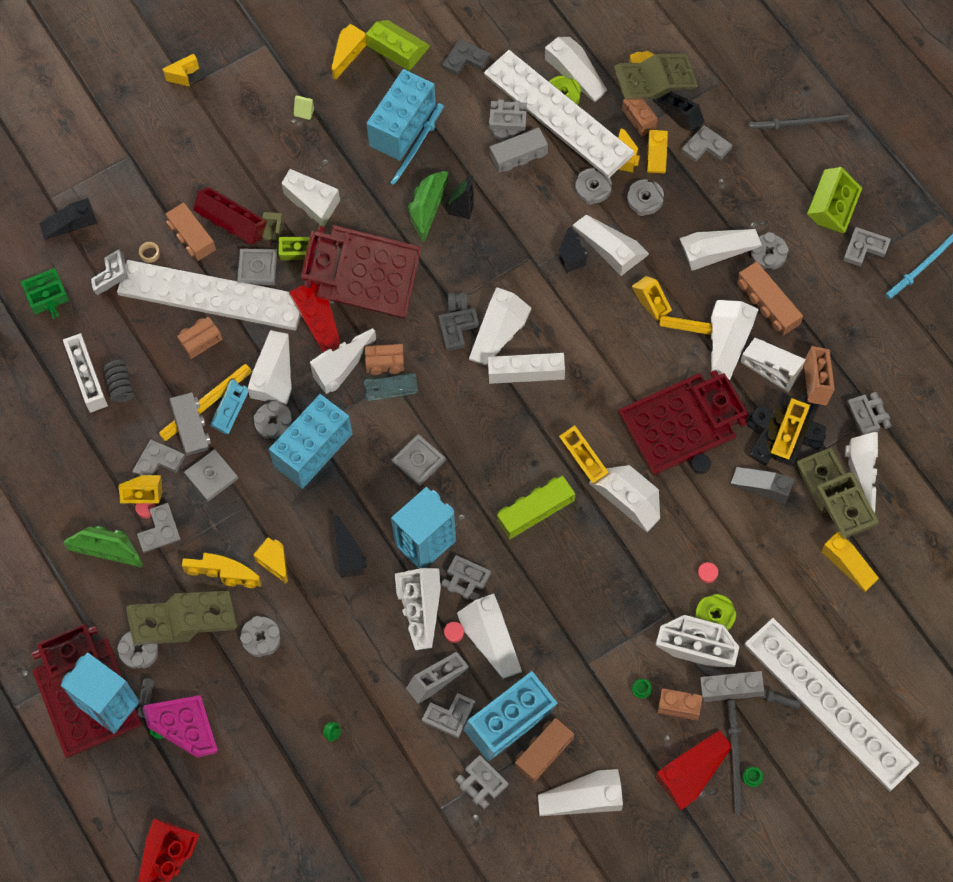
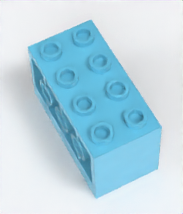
M403 69L367 122L369 146L401 161L423 128L425 121L428 120L436 108L435 84Z
M319 394L269 448L273 466L303 489L352 436L349 415Z
M427 487L391 517L395 545L418 569L427 568L456 542L453 508L447 503L444 504L440 500L441 498L434 490L430 491Z
M87 652L85 656H81L78 659L74 670L64 676L61 687L78 708L115 734L140 701L126 680Z
M531 671L470 718L463 730L489 762L547 717L558 703Z

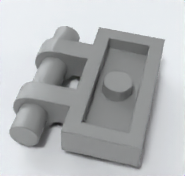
M504 100L491 101V108H498V110H490L489 129L525 130L526 111L520 110H527V103L520 102L519 100H515V102H504Z
M877 392L870 394V401H868L866 395L847 400V406L861 436L879 431L880 426L878 423H882L885 429L892 426L890 423L891 418L885 412L883 400L879 398ZM872 408H876L877 416L874 415Z
M455 555L447 571V574L453 578L451 581L444 578L441 586L448 588L447 591L463 595V598L467 600L472 599L475 601L480 597V594L473 592L475 587L483 590L491 575V571ZM459 580L469 584L467 589L458 585Z
M480 755L465 769L470 776L465 779L462 775H459L455 780L460 785L459 788L463 792L466 791L473 798L472 801L476 805L479 804L483 809H486L490 804L485 799L488 794L495 799L509 786V783ZM475 781L483 788L480 792L472 786Z

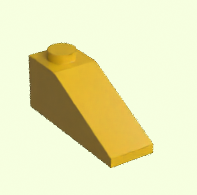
M352 24L342 29L339 35L331 68L332 76L335 80L367 46L366 33Z
M791 398L771 453L790 459L809 410V404Z
M575 425L559 436L592 483H595L609 473Z
M839 532L824 544L821 553L864 592L879 579L856 548L846 538L842 539Z

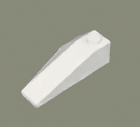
M585 215L573 224V228L620 276L649 255L636 240L588 215Z
M716 301L711 316V323H713V333L711 334V340H713V351L711 352L712 371L717 370L719 375L725 373L730 380L753 327L758 312L757 308L742 301Z
M270 330L253 370L248 392L252 399L266 402L277 401L287 406L292 390L289 335Z
M494 594L473 601L457 613L464 633L474 642L478 650L484 654L488 662L503 679L522 673Z
M618 769L595 771L539 794V815L550 816L622 811V790Z

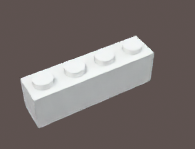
M81 333L63 339L89 412L107 407L105 396Z
M564 353L488 357L489 384L565 380Z

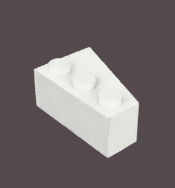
M292 169L288 171L282 181L284 195L299 208L301 207L310 218L318 222L319 226L325 227L340 201L339 190Z
M754 338L742 354L741 363L789 392L800 377L806 359L766 343L763 340Z

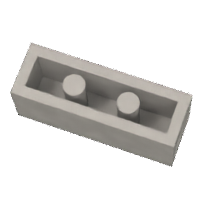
M540 128L490 146V157L498 173L509 171L518 165H525L533 159H539L548 154V143Z
M192 392L170 398V406L185 456L207 451L208 444H211L208 433L204 434L203 426H205L203 415L199 416L197 408H200L198 398L193 397Z
M762 671L701 677L704 702L764 696Z

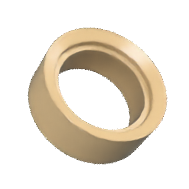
M145 242L139 248V255L144 262L152 263L159 258L160 251L154 242ZM147 248H154L156 250V254L151 258L143 256V252Z

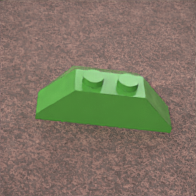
M447 171L432 174L422 180L420 186L415 189L414 201L410 202L408 206L410 221L421 241L425 242L449 182Z
M96 526V528L88 527L64 541L68 551L141 568L143 565L128 536L122 531L116 530L111 532L101 526Z

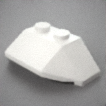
M630 465L606 468L609 473L595 483L589 482L593 488L644 531L648 532L660 520L659 489Z
M687 615L661 625L656 642L657 647L673 657L711 667H735L739 651V645L734 641L724 625Z

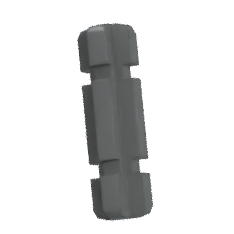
M144 678L142 682L143 689H141L140 703L138 704L140 707L137 709V714L140 718H145L142 710L144 705L151 703L153 693L151 689L154 687V681L148 678Z

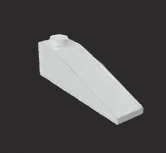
M557 37L545 47V60L563 76H566V78L575 79L579 83L581 91L594 103L607 92L605 85L584 49L571 37Z
M756 229L696 232L680 238L692 271L762 246Z
M496 287L469 360L487 366L488 357H495L501 351V348L513 338V335L525 325L531 307L514 293Z
M374 329L356 336L351 343L346 344L344 342L339 345V349L335 351L329 349L310 361L313 378L326 394L339 388L340 384L343 383L364 356L365 346H371L376 340Z
M878 432L852 438L849 445L845 447V457H848L849 468L856 477L874 513L876 486H872V484H875L877 469L873 468V466L875 465L876 457H878Z
M421 568L396 573V593L398 599L402 600L404 606L402 611L404 616H407L410 624L408 630L415 650L432 648L441 590L439 568Z

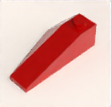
M719 730L658 771L655 779L681 811L699 797L732 748V745Z
M154 818L146 838L138 882H170L174 875L177 876L181 871L179 868L183 862L192 855L199 834Z

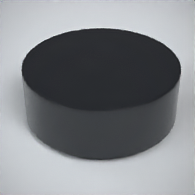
M698 454L693 457L691 467L694 472L705 474L709 471L711 460L707 455Z

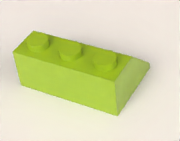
M389 20L375 22L366 33L368 47L408 71L414 67L430 48L429 44Z
M842 167L824 170L807 215L817 225L845 233L862 187Z

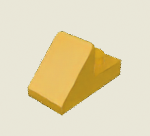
M192 54L162 70L166 81L190 86L187 74L194 73L200 68L196 56Z

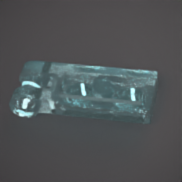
M415 373L375 380L366 379L363 381L364 388L367 391L365 397L368 401L418 393ZM379 387L380 391H374V388Z

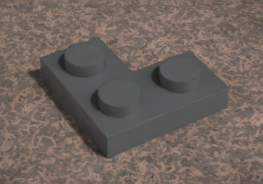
M460 39L443 63L442 68L458 76L466 63L482 70L491 56L489 52Z
M475 308L438 315L446 351L465 348L462 331L479 327Z

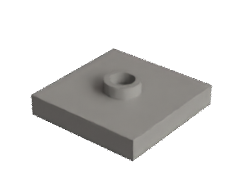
M240 249L237 282L252 285H275L277 249Z
M419 434L392 459V463L419 487L446 461V458Z
M215 449L184 472L207 501H210L239 479Z

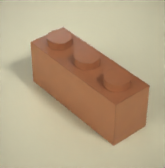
M184 202L166 213V225L170 231L174 230L176 232L175 236L179 243L186 245L185 249L190 257L194 256L199 261L216 250L214 241Z
M811 346L804 363L808 402L827 405L835 390L830 350Z
M557 718L552 722L549 720L543 726V732L540 736L535 735L528 744L530 747L525 752L522 750L515 758V768L533 784L574 739V733Z

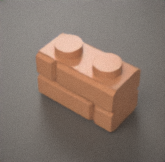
M644 99L623 100L622 111L641 137L648 134L650 130L657 128L658 118Z
M209 317L199 319L193 327L183 329L177 336L179 344L190 359L222 340L220 331Z
M403 344L365 346L367 373L372 375H379L382 372L398 374L400 371H404Z
M662 688L658 714L698 721L702 695H691V693Z

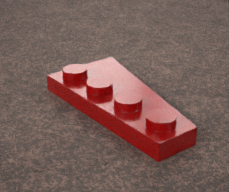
M312 284L311 289L305 288L302 285L290 291L289 295L320 350L324 353L329 349L332 351L339 349L341 343L329 300L316 297L318 284Z

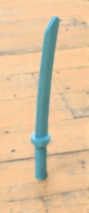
M438 103L429 120L425 121L424 130L390 182L392 185L400 178L428 132L434 131L435 121L444 108L442 104Z
M953 234L909 275L905 274L903 280L885 294L886 297L891 299L907 285L911 286L914 282L913 279L953 242Z

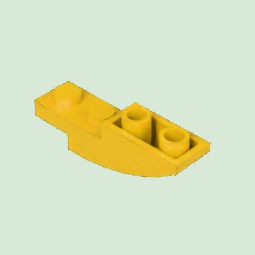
M204 553L203 560L183 558L182 567L184 572H187L189 575L206 574L209 577H218L220 575L222 583L226 586L233 587L237 584L244 585L247 588L261 587L260 577L255 572L227 557Z

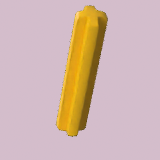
M664 315L660 317L659 325L662 327L709 335L713 333V324Z

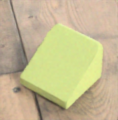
M295 96L294 116L310 120L314 112L313 100Z

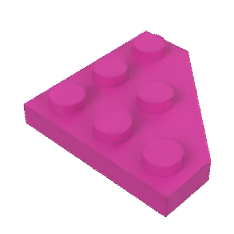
M201 695L144 705L142 708L148 728L193 756L202 757L217 753L218 749Z

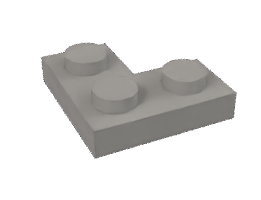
M703 125L682 148L681 153L694 162L706 151L722 160L732 149V144Z
M856 227L843 261L861 267L866 252L885 257L891 239Z
M120 249L104 258L106 270L91 279L93 291L97 295L128 278L124 254Z
M150 439L132 472L138 477L141 475H155L158 467L162 466L177 473L185 455Z
M166 503L149 509L155 528L137 534L143 553L180 541L181 539L169 504Z
M457 693L449 711L430 702L422 718V723L459 739L476 701Z

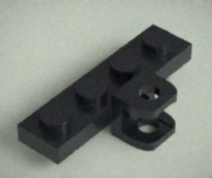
M785 392L781 393L772 412L759 406L750 413L746 421L750 429L758 434L760 433L749 457L764 466L768 464L773 454L771 453L790 400L793 398Z
M805 393L802 394L800 401L809 404L810 407L790 459L776 455V461L793 467L803 444L820 449L826 438V427L813 421L820 404L808 402V396Z

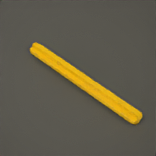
M244 364L199 400L200 408H197L198 413L201 414L226 393L227 386L232 379L239 383L251 374L250 367ZM175 420L159 432L163 440L167 441L178 432Z

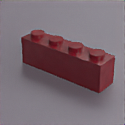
M206 187L197 193L193 211L197 212L201 217L209 219L215 225L226 229L230 234L238 236L248 244L252 245L262 239L267 220L210 187Z

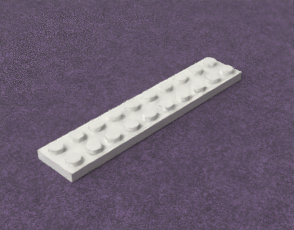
M510 50L484 72V76L511 99L527 103L526 111L607 178H610L634 155V151Z
M127 260L126 263L128 278L120 282L117 294L120 296L295 331L301 316L287 291L238 283L237 281Z
M774 618L744 644V647L889 792L919 765V762Z

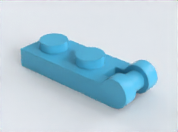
M234 379L229 382L227 391L210 424L211 427L224 434H229L248 394V387L240 386ZM234 391L238 393V397L233 394Z

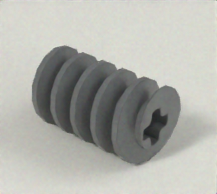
M125 360L111 361L103 368L105 379L107 380L106 383L109 387L110 399L117 403L127 402L134 397V393H131L133 388L130 386L131 381L128 380L130 376L127 373L128 368L125 367Z

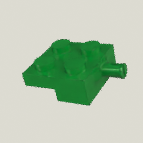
M55 268L21 281L34 315L49 310L53 319H55V315L57 318L59 317L56 307L69 301Z

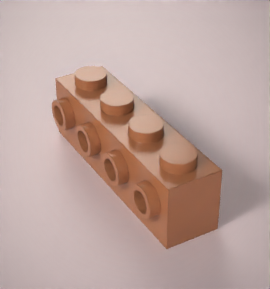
M758 262L739 272L738 286L741 290L747 292L751 302L757 304L762 315L765 318L768 317L777 332L784 336L801 325L803 315Z

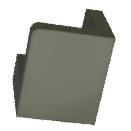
M264 212L263 219L267 220L263 233V240L279 241V237H282L284 224L282 213Z

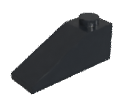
M672 91L657 99H653V102L679 126L691 132L705 122L699 104Z
M473 176L467 177L452 191L451 197H447L446 207H448L449 215L470 219L474 207Z
M86 198L70 203L39 224L44 239L47 240L97 224L90 200Z
M334 516L340 576L364 575V568H367L366 556H362L361 549L339 516Z

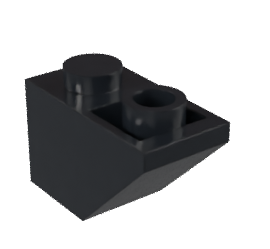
M572 227L567 229L558 255L566 273L585 266L588 257L586 248L581 246L580 237L577 232L574 233Z

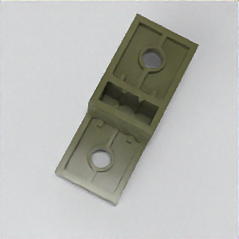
M656 54L641 63H619L614 66L625 100L657 99L673 90H693L698 87L687 54Z
M832 448L796 461V466L821 514L828 511L842 539L879 524L853 472L844 473ZM817 469H825L827 475L820 476L817 473ZM854 510L857 513V517H849L847 511Z
M229 591L175 593L166 603L136 604L126 607L133 645L189 642L198 632L231 631L237 628ZM210 608L216 609L218 615H213L210 612ZM146 620L152 621L154 628L148 627Z

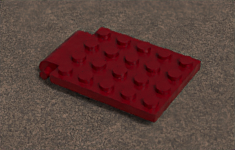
M336 225L332 226L331 235L324 234L325 227L318 226L317 232H311L300 278L305 281V288L311 289L312 284H318L317 298L403 319L406 318L421 251L420 246Z
M713 370L710 373L712 378L707 381L704 380L701 373L696 374L618 410V414L653 476L688 461L698 454H703L736 439L737 435L731 426L739 423L740 427H744L748 424L745 419L749 414L725 373L719 375L717 370Z
M86 623L38 643V650L31 653L34 660L42 657L44 665L33 669L32 672L66 759L143 726L135 708L115 734H113L78 708L61 687L64 676L74 670L78 659L81 656H85L87 652L123 678L108 639L105 638L94 643L92 635L97 634L98 630L96 626L88 628Z

